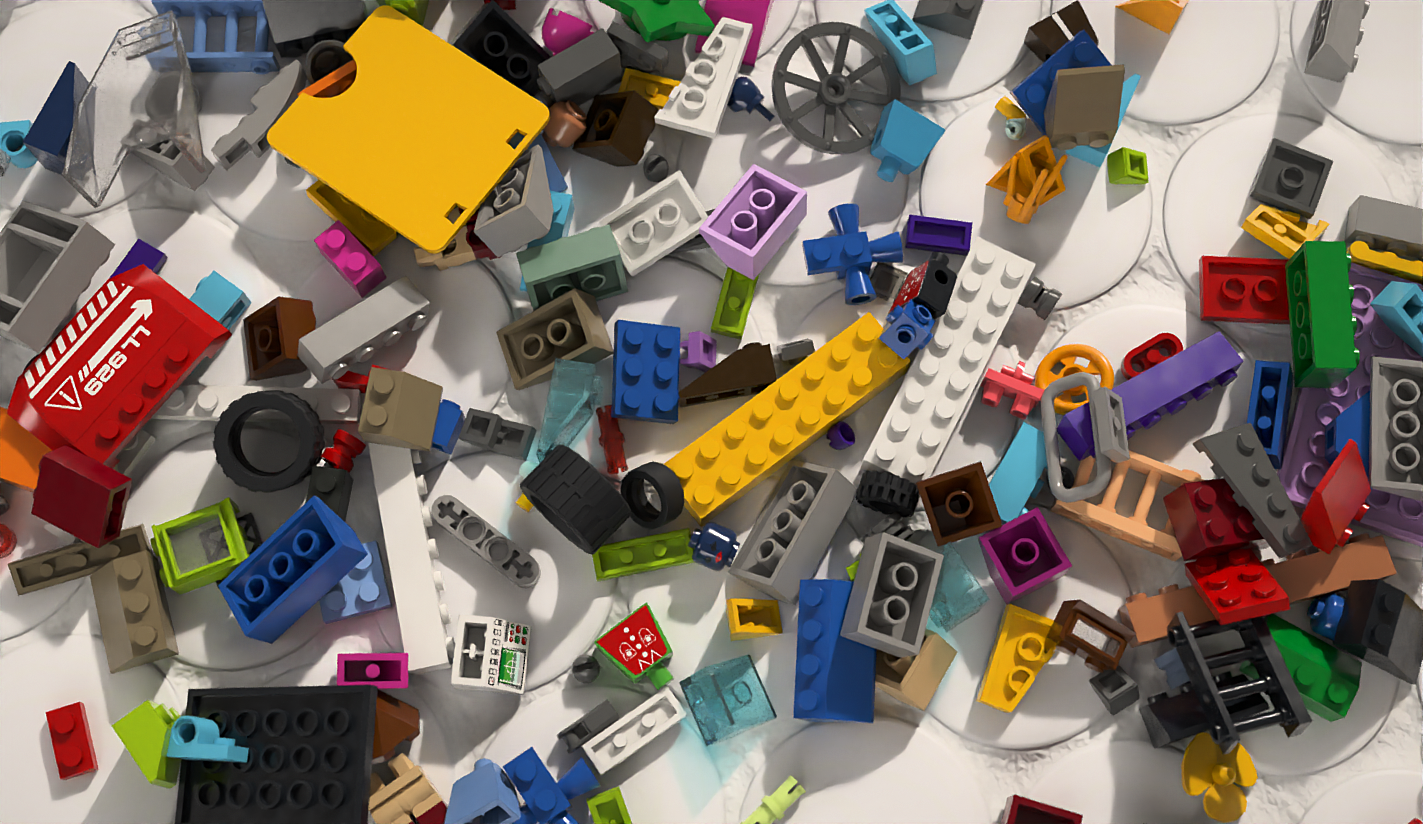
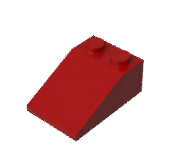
M1349 439L1314 490L1300 518L1312 544L1329 555L1336 545L1344 547L1354 531L1349 528V525L1353 519L1360 522L1371 506L1365 502L1371 492V488L1357 443L1352 439Z

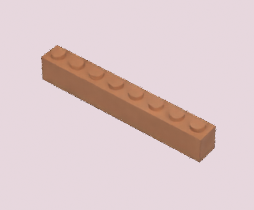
M1368 533L1349 538L1350 544L1344 545L1343 548L1336 545L1330 555L1317 548V553L1307 555L1306 551L1302 550L1285 556L1287 561L1275 563L1273 558L1261 561L1289 596L1290 605L1319 598L1327 593H1338L1348 590L1351 581L1385 580L1397 574L1383 535L1370 538ZM1178 584L1166 586L1158 590L1159 595L1148 598L1146 593L1126 598L1127 603L1118 609L1123 625L1136 632V635L1129 641L1131 648L1167 639V626L1178 612L1183 611L1189 626L1216 619L1192 584L1182 589H1179Z

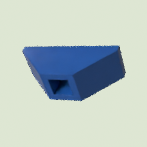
M1370 390L1325 426L1324 456L1329 464L1332 465L1349 439H1352L1357 443L1368 481Z

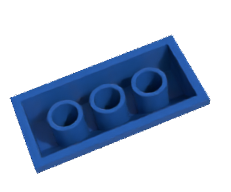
M313 496L226 577L218 587L245 636L272 644L361 562L368 553L354 530L320 498Z
M835 579L800 580L793 718L809 722L874 723L877 649L840 636L854 584L852 581Z

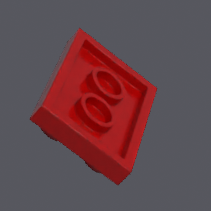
M1201 256L1199 259L1200 320L1290 325L1285 264L1289 259Z
M1236 549L1229 554L1216 557H1201L1194 562L1184 564L1187 578L1220 625L1290 610L1289 596L1251 549Z

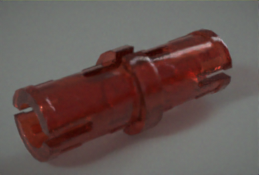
M605 405V412H603L602 407L595 410L601 433L598 440L599 445L604 448L607 472L609 474H618V468H621L622 472L628 470L623 448L625 436L623 432H620L618 418L611 417L612 405Z

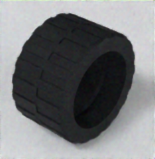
M280 390L257 391L243 395L242 398L234 400L228 405L229 407L220 415L218 424L215 425L213 449H215V458L218 465L220 464L223 469L222 472L231 478L236 485L245 487L253 492L272 493L304 481V478L311 475L313 466L320 463V457L323 448H325L324 427L321 425L317 412L310 407L311 405L306 400L300 399L298 395L285 393ZM264 409L281 411L293 420L300 436L298 456L289 467L282 471H260L249 463L242 451V428L246 420L258 411Z
M562 444L557 445L520 484L522 492L534 507L568 540L589 554H595L631 516V509L628 503L614 486L581 455Z

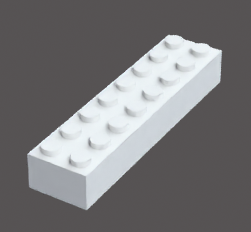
M978 236L976 237L957 275L947 310L944 315L935 319L936 321L930 331L933 337L923 349H919L863 459L861 470L865 472H887L890 475L895 474L900 476L899 478H906L915 484L918 481L930 478L1036 266L1035 263Z

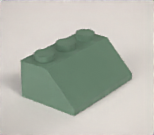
M610 224L595 227L569 237H562L540 246L529 247L524 251L516 253L533 311L574 288L593 295L596 301L628 292L621 254Z

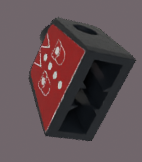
M933 252L929 260L911 270L888 314L897 305L903 308L912 299L917 305L927 308L934 319L944 315L957 280L956 273L947 268L949 258L943 253Z

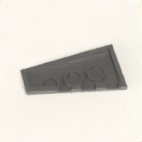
M1251 423L1200 438L1193 443L1199 454L1204 451L1214 464L1210 468L1218 479L1223 477L1235 493L1232 497L1240 507L1244 506L1254 517L1252 520L1253 525L1279 559L1305 550L1313 545Z

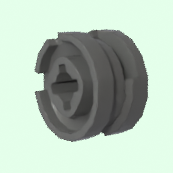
M896 511L872 528L870 536L884 532L907 541L914 534V531L910 526H905L902 523L903 517ZM866 534V535L862 538L861 542H862L863 544H864V542H865V538H866V537H869L868 534Z

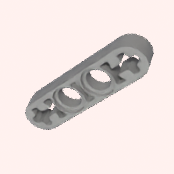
M444 495L434 501L431 512L435 521L465 546L521 588L532 587L538 582L541 570L538 562L457 498L451 495ZM453 504L452 509L454 513L462 519L456 530L453 529L457 525L454 519L450 516L441 518L443 514L440 508L443 505L450 507ZM478 523L482 526V534L478 539L469 540L464 536V529L468 524ZM496 543H504L508 547V554L502 560H495L490 556V549ZM516 553L520 555L515 558L517 563L523 567H527L529 564L532 565L530 568L533 574L532 577L524 576L522 579L518 578L520 575L519 571L510 564ZM510 564L509 569L506 570L504 567Z

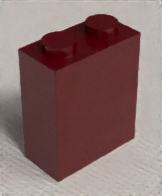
M67 445L44 454L39 462L40 471L37 486L33 492L34 501L31 514L96 548H100L120 537L133 479Z

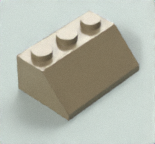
M146 550L111 560L90 576L109 670L112 674L179 654L165 588L159 572V561L157 557Z

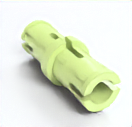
M790 775L770 797L766 795L761 800L762 804L740 824H755L756 822L758 824H772L776 819L781 820L785 816L783 812L806 791L801 785H797L788 794V791L798 783Z

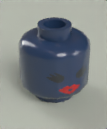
M707 522L702 530L695 528L688 547L694 549L692 553L694 562L719 572L725 566L731 567L740 543L736 541L737 536L733 530L714 522Z

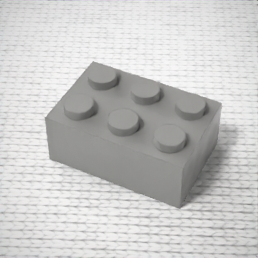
M884 532L866 537L840 636L900 658L919 655L944 555Z

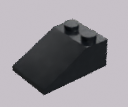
M494 0L483 5L449 43L532 97L540 91L537 79L540 78L537 65L551 58Z
M1380 579L1351 581L1343 606V613L1332 644L1410 684H1416L1423 661V610L1405 592Z

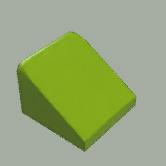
M1122 147L1107 156L1110 183L1146 184L1149 182L1146 153Z

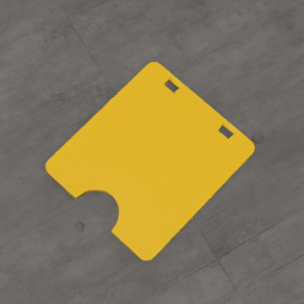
M383 5L377 7L343 45L344 50L352 56L357 65L356 78L351 87L344 93L330 98H317L302 92L268 131L267 140L272 149L428 253L437 254L448 246L545 128L550 120V114L547 106L398 10L391 6ZM519 132L525 137L513 149L508 143ZM458 206L464 211L452 224L447 219V216Z

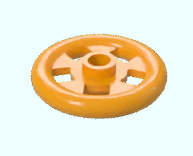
M1069 344L1054 349L1042 359L1036 370L1034 383L1035 387L1045 390L1050 383L1074 373L1086 372L1092 375H1100L1101 388L1107 387L1111 390L1114 385V372L1108 359L1097 349L1083 344ZM1077 357L1090 360L1088 367L1085 368L1074 364ZM1060 362L1065 367L1058 375H1055L1051 372V369ZM1081 385L1063 391V394L1054 400L1055 413L1065 415L1089 402L1087 387ZM1086 394L1087 400L1080 403L1072 402V396Z

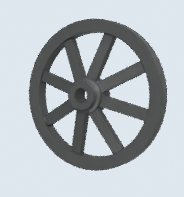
M824 22L801 31L783 48L776 60L772 73V98L781 122L798 141L822 153L850 154L860 151L873 143L878 123L870 130L846 100L885 106L894 99L900 102V78L890 53L872 34L848 23ZM822 36H840L831 74L828 73L811 41L812 39ZM851 39L865 47L874 58L845 76L842 75V70ZM800 46L803 47L820 82L787 71L792 56ZM880 65L886 81L887 95L851 89V84ZM785 82L817 92V96L792 112L786 97ZM829 88H833L835 90V96L831 95V93L829 92ZM821 104L825 105L822 138L807 130L798 121V119ZM836 107L861 135L860 138L851 141H833Z

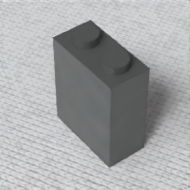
M603 28L537 65L540 76L537 79V83L542 91L539 95L548 110L554 103L567 102L568 100L580 106L594 98L595 95L605 92L622 81L620 52Z

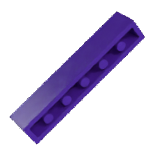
M1220 331L1111 389V391L1122 398L1127 440L1136 433L1137 429L1153 427L1162 419L1161 416L1169 412L1171 415H1174L1181 411L1188 401L1194 398L1196 401H1200L1212 392L1213 387L1219 384L1221 387H1225L1238 377L1236 371L1244 361ZM1089 402L1065 414L1057 427V433L1078 461L1090 455L1092 458H1096Z

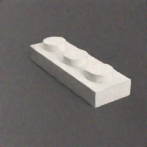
M667 686L586 742L582 747L601 776H603L687 717V714Z

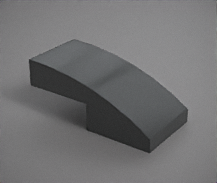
M469 408L459 439L499 454L526 461L537 430L533 426L504 420L498 414Z

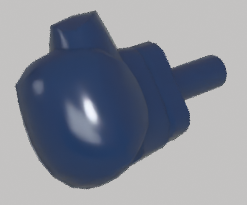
M748 77L737 78L727 104L733 112L745 109L749 114L756 109L769 122L775 117L761 104L765 97L761 94L755 83Z

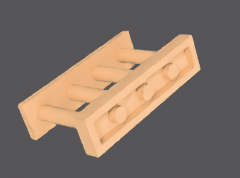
M1129 450L1130 460L1116 463L1101 504L1096 506L1084 501L1085 499L1065 503L1056 497L1052 503L1051 512L1172 561H1177L1182 557V553L1170 518L1168 517L1165 528L1160 531L1148 527L1146 518L1160 481L1180 487L1184 483L1205 480L1201 479L1200 474L1192 470L1183 469L1181 471ZM1090 455L1081 460L1071 489L1087 484L1096 458H1092ZM1130 468L1148 476L1133 517L1126 518L1116 514L1114 507L1127 471Z

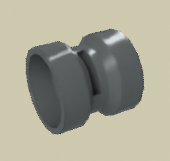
M1034 276L1017 303L1024 308H1032L1036 311L1038 317L1046 320L1062 293L1054 288L1048 289L1044 286L1043 281Z

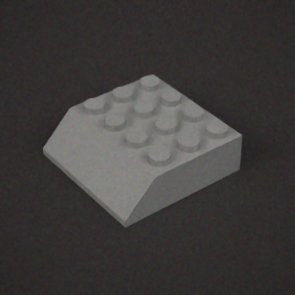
M22 201L0 231V336L39 353L43 347L50 343L53 332L61 321L69 316L72 311V305L80 294L88 289L96 271L107 262L115 244L86 221Z

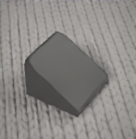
M1119 664L1116 670H1104L1089 680L1090 685L1111 715L1119 713L1136 702L1140 697L1138 685Z

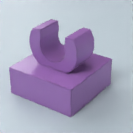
M701 331L690 332L689 341L685 340L680 343V348L688 351V357L680 359L679 363L688 368L695 367L706 373L716 365L717 340Z

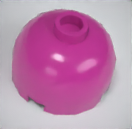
M553 8L548 10L541 29L544 45L553 52L552 57L594 32L590 31L592 25L570 14L559 11L558 16H556Z

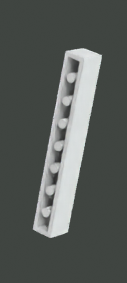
M368 443L404 652L408 653V672L415 676L453 667L452 658L454 657L455 641L453 636L448 637L446 624L451 623L447 603L442 604L440 591H445L442 572H436L434 559L439 558V552L435 538L430 539L428 527L433 526V519L430 507H424L422 495L427 494V487L424 475H418L416 464L422 462L420 450Z

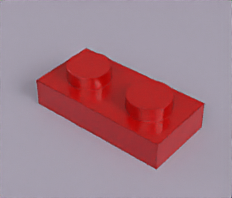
M77 702L45 712L60 779L67 780L98 770L84 703Z

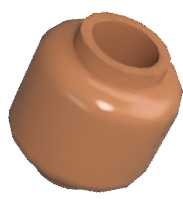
M570 100L554 103L549 109L550 120L541 135L552 147L557 145L564 148L571 147L585 132L587 126L585 119L587 116L577 104Z

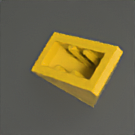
M738 598L726 600V613L731 641L783 633L778 600Z

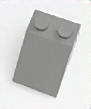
M539 145L530 148L522 154L479 207L474 233L498 258L508 252H516L524 244L534 239H541L550 232L554 210L543 151Z

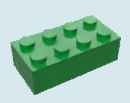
M1305 241L1285 264L1295 388H1335L1357 369L1359 365L1360 354L1358 348H1355L1354 345L1357 321L1356 317L1352 316L1351 311L1354 288L1352 284H1349L1348 277L1351 268V256L1349 253H1346L1345 241Z

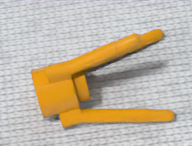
M1013 156L1009 170L1007 194L1003 201V204L1008 206L1006 216L1016 222L1029 224L1033 213L1037 212L1040 202L1058 176L1068 156H1061L1045 183L1044 180L1048 174L1047 169L1041 171L1030 193L1018 191L1017 195H1014L1018 158Z

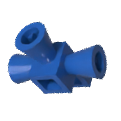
M857 204L835 206L828 211V215L837 236L802 242L807 275L836 271L838 280L845 279V303L847 305H862L872 302L877 298L868 276L872 262L903 263V248L900 234L897 231L869 242L867 231L859 232V206Z
M532 746L503 766V769L526 802V804L519 807L520 819L511 824H536L537 822L540 824H579L568 813L573 809L569 800L601 786L582 757L556 782Z

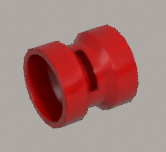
M338 429L333 436V448H326L320 458L332 467L347 470L350 473L354 467L352 458L355 459L357 455H361L366 448V444L350 433Z

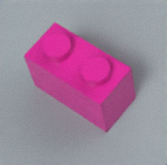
M339 220L314 239L323 257L361 298L387 278L380 263Z

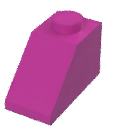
M408 653L337 654V686L373 685L377 686V689L408 688Z

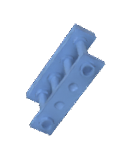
M151 0L159 16L164 17L161 52H147V60L156 73L165 75L170 72H253L263 75L269 72L280 71V65L274 53L268 52L269 23L262 0ZM225 16L224 52H205L208 18ZM242 16H257L255 52H237L239 18ZM180 17H195L192 52H174L177 19Z

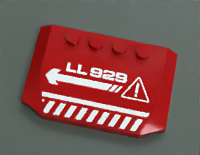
M144 264L109 278L17 378L7 414L52 451L67 445L113 469L120 461L116 458L117 455L206 356L211 359L232 336V333Z

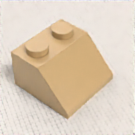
M925 629L919 655L900 658L877 649L875 686L897 700L924 711L955 658L957 651L940 635L928 629Z

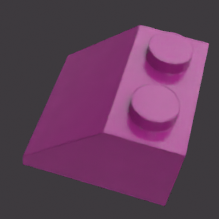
M1038 507L978 538L989 575L1006 605L1063 577L1072 567Z

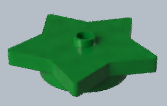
M599 0V2L619 11L626 25L640 34L645 42L653 40L673 41L681 39L687 34L709 37L715 27L712 20L699 4L700 0Z

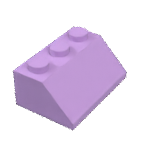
M753 164L700 226L699 233L726 266L754 280L806 217L807 191Z

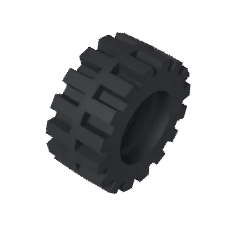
M866 471L862 475L856 500L859 504H863L864 507L871 508L873 511H879L885 515L898 511L903 518H907V516L912 517L914 515L919 491L917 485L906 478L902 479L898 475H890L887 472Z

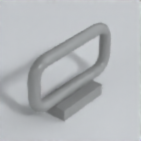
M1086 372L1068 375L1048 385L1041 397V415L1051 492L1058 500L1065 503L1093 497L1101 493L1108 485L1111 478L1110 460L1116 463L1130 460L1122 398L1107 387L1101 388L1098 379ZM1084 385L1088 390L1097 476L1088 484L1066 489L1062 480L1054 400L1059 393Z

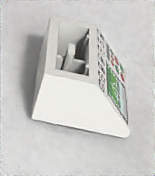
M459 614L450 684L455 689L524 695L531 626L494 617Z

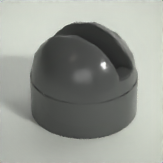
M661 155L649 156L643 165L644 175L651 182L663 181L669 173L668 162ZM656 162H659V164H657L656 167H655V168L652 170V172H651L649 169H650Z
M581 655L573 662L572 672L578 681L591 683L599 676L600 666L593 656ZM594 664L592 669L577 671L578 666Z

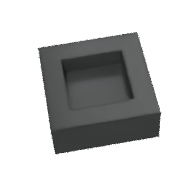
M808 338L776 346L779 359L783 361L788 360L789 365L798 364L805 360L807 355L815 352L813 340Z

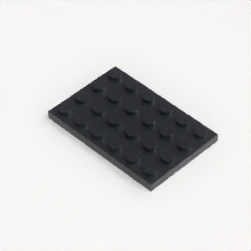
M339 685L188 689L186 715L213 720L219 728V738L235 739V746L249 748L247 762L181 759L175 824H368L377 686Z

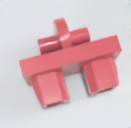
M1019 361L1015 369L1003 365L1001 372L988 368L980 385L983 387L981 403L997 408L1002 395L1014 400L1009 413L1018 418L1026 419L1032 408H1035L1039 403L1044 390L1031 385L1034 376L1024 373L1025 363Z

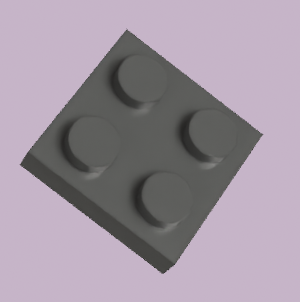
M1273 138L1269 143L1250 197L1311 219L1316 211L1333 160Z

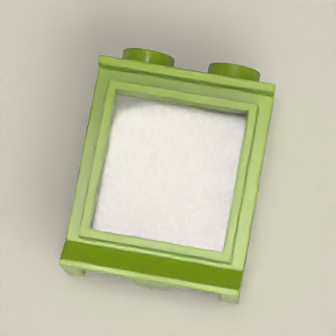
M227 497L219 503L163 524L151 526L154 537L150 539L151 546L155 555L161 558L163 568L159 572L166 588L169 587L179 595L214 583L217 580H222L228 577L250 556L244 543L248 539L247 534L238 523L236 513L240 512L239 506L231 498Z

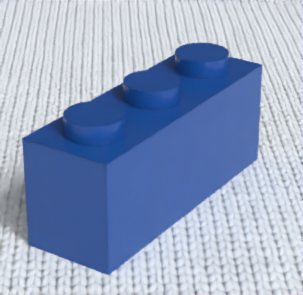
M1256 360L1247 423L1252 424L1274 469H1281L1294 376L1290 362Z

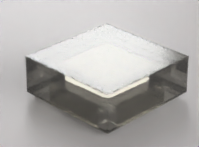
M877 262L870 277L877 297L893 303L908 273L887 263Z

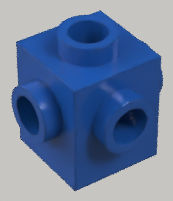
M910 299L903 308L897 305L885 319L888 323L884 327L879 339L904 360L916 347L921 350L929 343L933 337L930 331L936 320L927 308L917 305Z

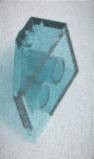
M555 358L536 454L539 463L557 445L562 444L569 447L593 416L595 405H601L603 396L602 377L597 376L595 364Z

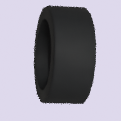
M653 461L643 464L629 471L622 479L621 495L631 509V519L641 527L651 530L660 528L677 519L682 513L685 503L683 488L674 472L664 464ZM644 479L656 489L661 501V512L648 501L644 492Z

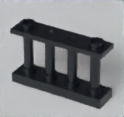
M1183 611L1174 615L1167 626L1168 641L1173 648H1176L1210 724L1211 738L1216 744H1219L1223 755L1230 753L1240 741V734L1279 724V726L1284 728L1287 737L1290 738L1301 735L1311 724L1312 718L1263 616L1220 625L1218 620L1215 619L1189 626ZM1234 629L1236 632H1239L1245 647L1203 657L1195 639ZM1248 660L1254 664L1259 675L1258 679L1217 689L1209 671ZM1262 692L1269 696L1274 711L1235 721L1231 720L1224 704L1227 701Z

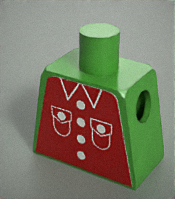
M647 603L643 604L594 641L596 648L634 684H637L647 676L659 691L674 679L663 664L673 656V651Z

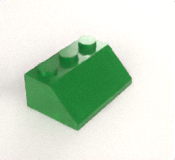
M1275 614L1266 615L1264 620L1306 708L1330 722L1345 718L1360 687L1362 662ZM1249 660L1242 662L1238 671L1253 679H1258L1259 675L1254 664Z

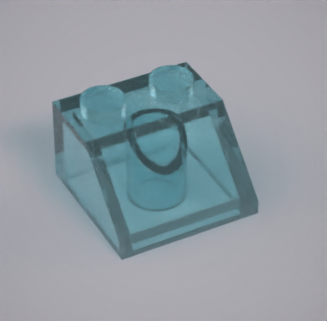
M951 542L945 544L940 551V554L944 555L929 613V617L936 627L940 628L942 626L946 633L979 612L990 600Z
M750 654L704 667L679 682L706 747L728 740L777 718Z

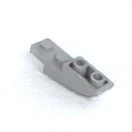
M297 59L290 65L281 68L277 76L270 83L261 86L255 92L254 96L250 99L255 111L244 116L238 126L228 135L220 137L211 149L218 163L226 171L250 150L260 158L271 147L267 140L268 131L298 98L297 93L305 89L307 76Z

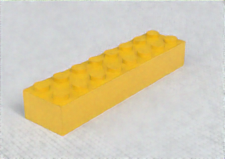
M870 312L862 316L664 463L679 479L684 491V507L700 527H703L707 522L711 521L825 435L833 425L845 420L907 373L911 361L908 357L903 360L879 339L883 327Z

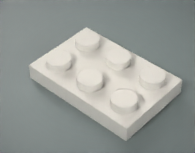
M678 170L599 221L601 227L610 224L622 262L633 277L699 235L700 226L709 216L683 174Z

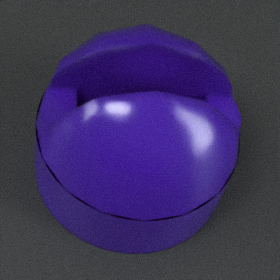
M840 421L828 430L826 439L831 441L829 443L831 448L843 450L855 443V434L846 422Z

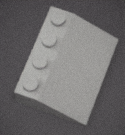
M1373 356L1370 365V488L1422 502L1423 361Z

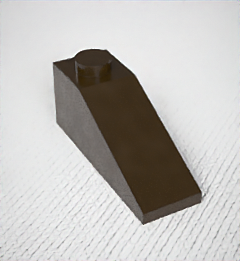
M749 343L744 345L743 349L733 352L678 392L680 407L759 394L777 380L770 344Z

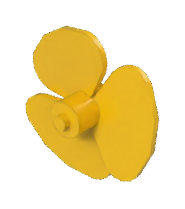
M1207 732L1196 734L1186 747L1181 764L1184 791L1190 796H1198L1209 788L1203 798L1206 814L1211 819L1221 823L1236 821L1246 811L1247 800L1244 792L1233 782L1243 787H1250L1257 780V772L1248 752L1238 742L1230 753L1223 755L1219 744H1216Z

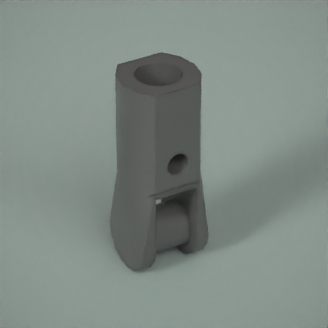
M607 699L562 730L557 735V738L564 740L569 747L567 752L571 754L621 718ZM583 725L589 734L579 739L574 730Z

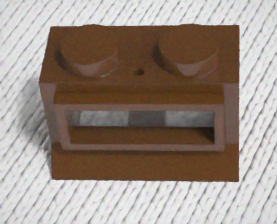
M1079 599L1063 601L1047 638L1057 643L1055 647L1059 651L1071 656L1078 655L1085 659V666L1102 673L1104 670H1116L1128 642L1136 635V632Z

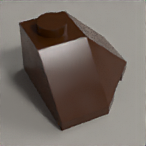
M377 689L372 765L386 762L395 754L394 747L403 740L411 742L420 735L419 709Z

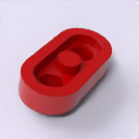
M1171 333L1156 335L1126 354L1121 362L1123 376L1130 380L1183 351L1182 342ZM1159 348L1166 349L1169 356H1162L1159 353ZM1132 364L1140 365L1142 372L1134 371Z

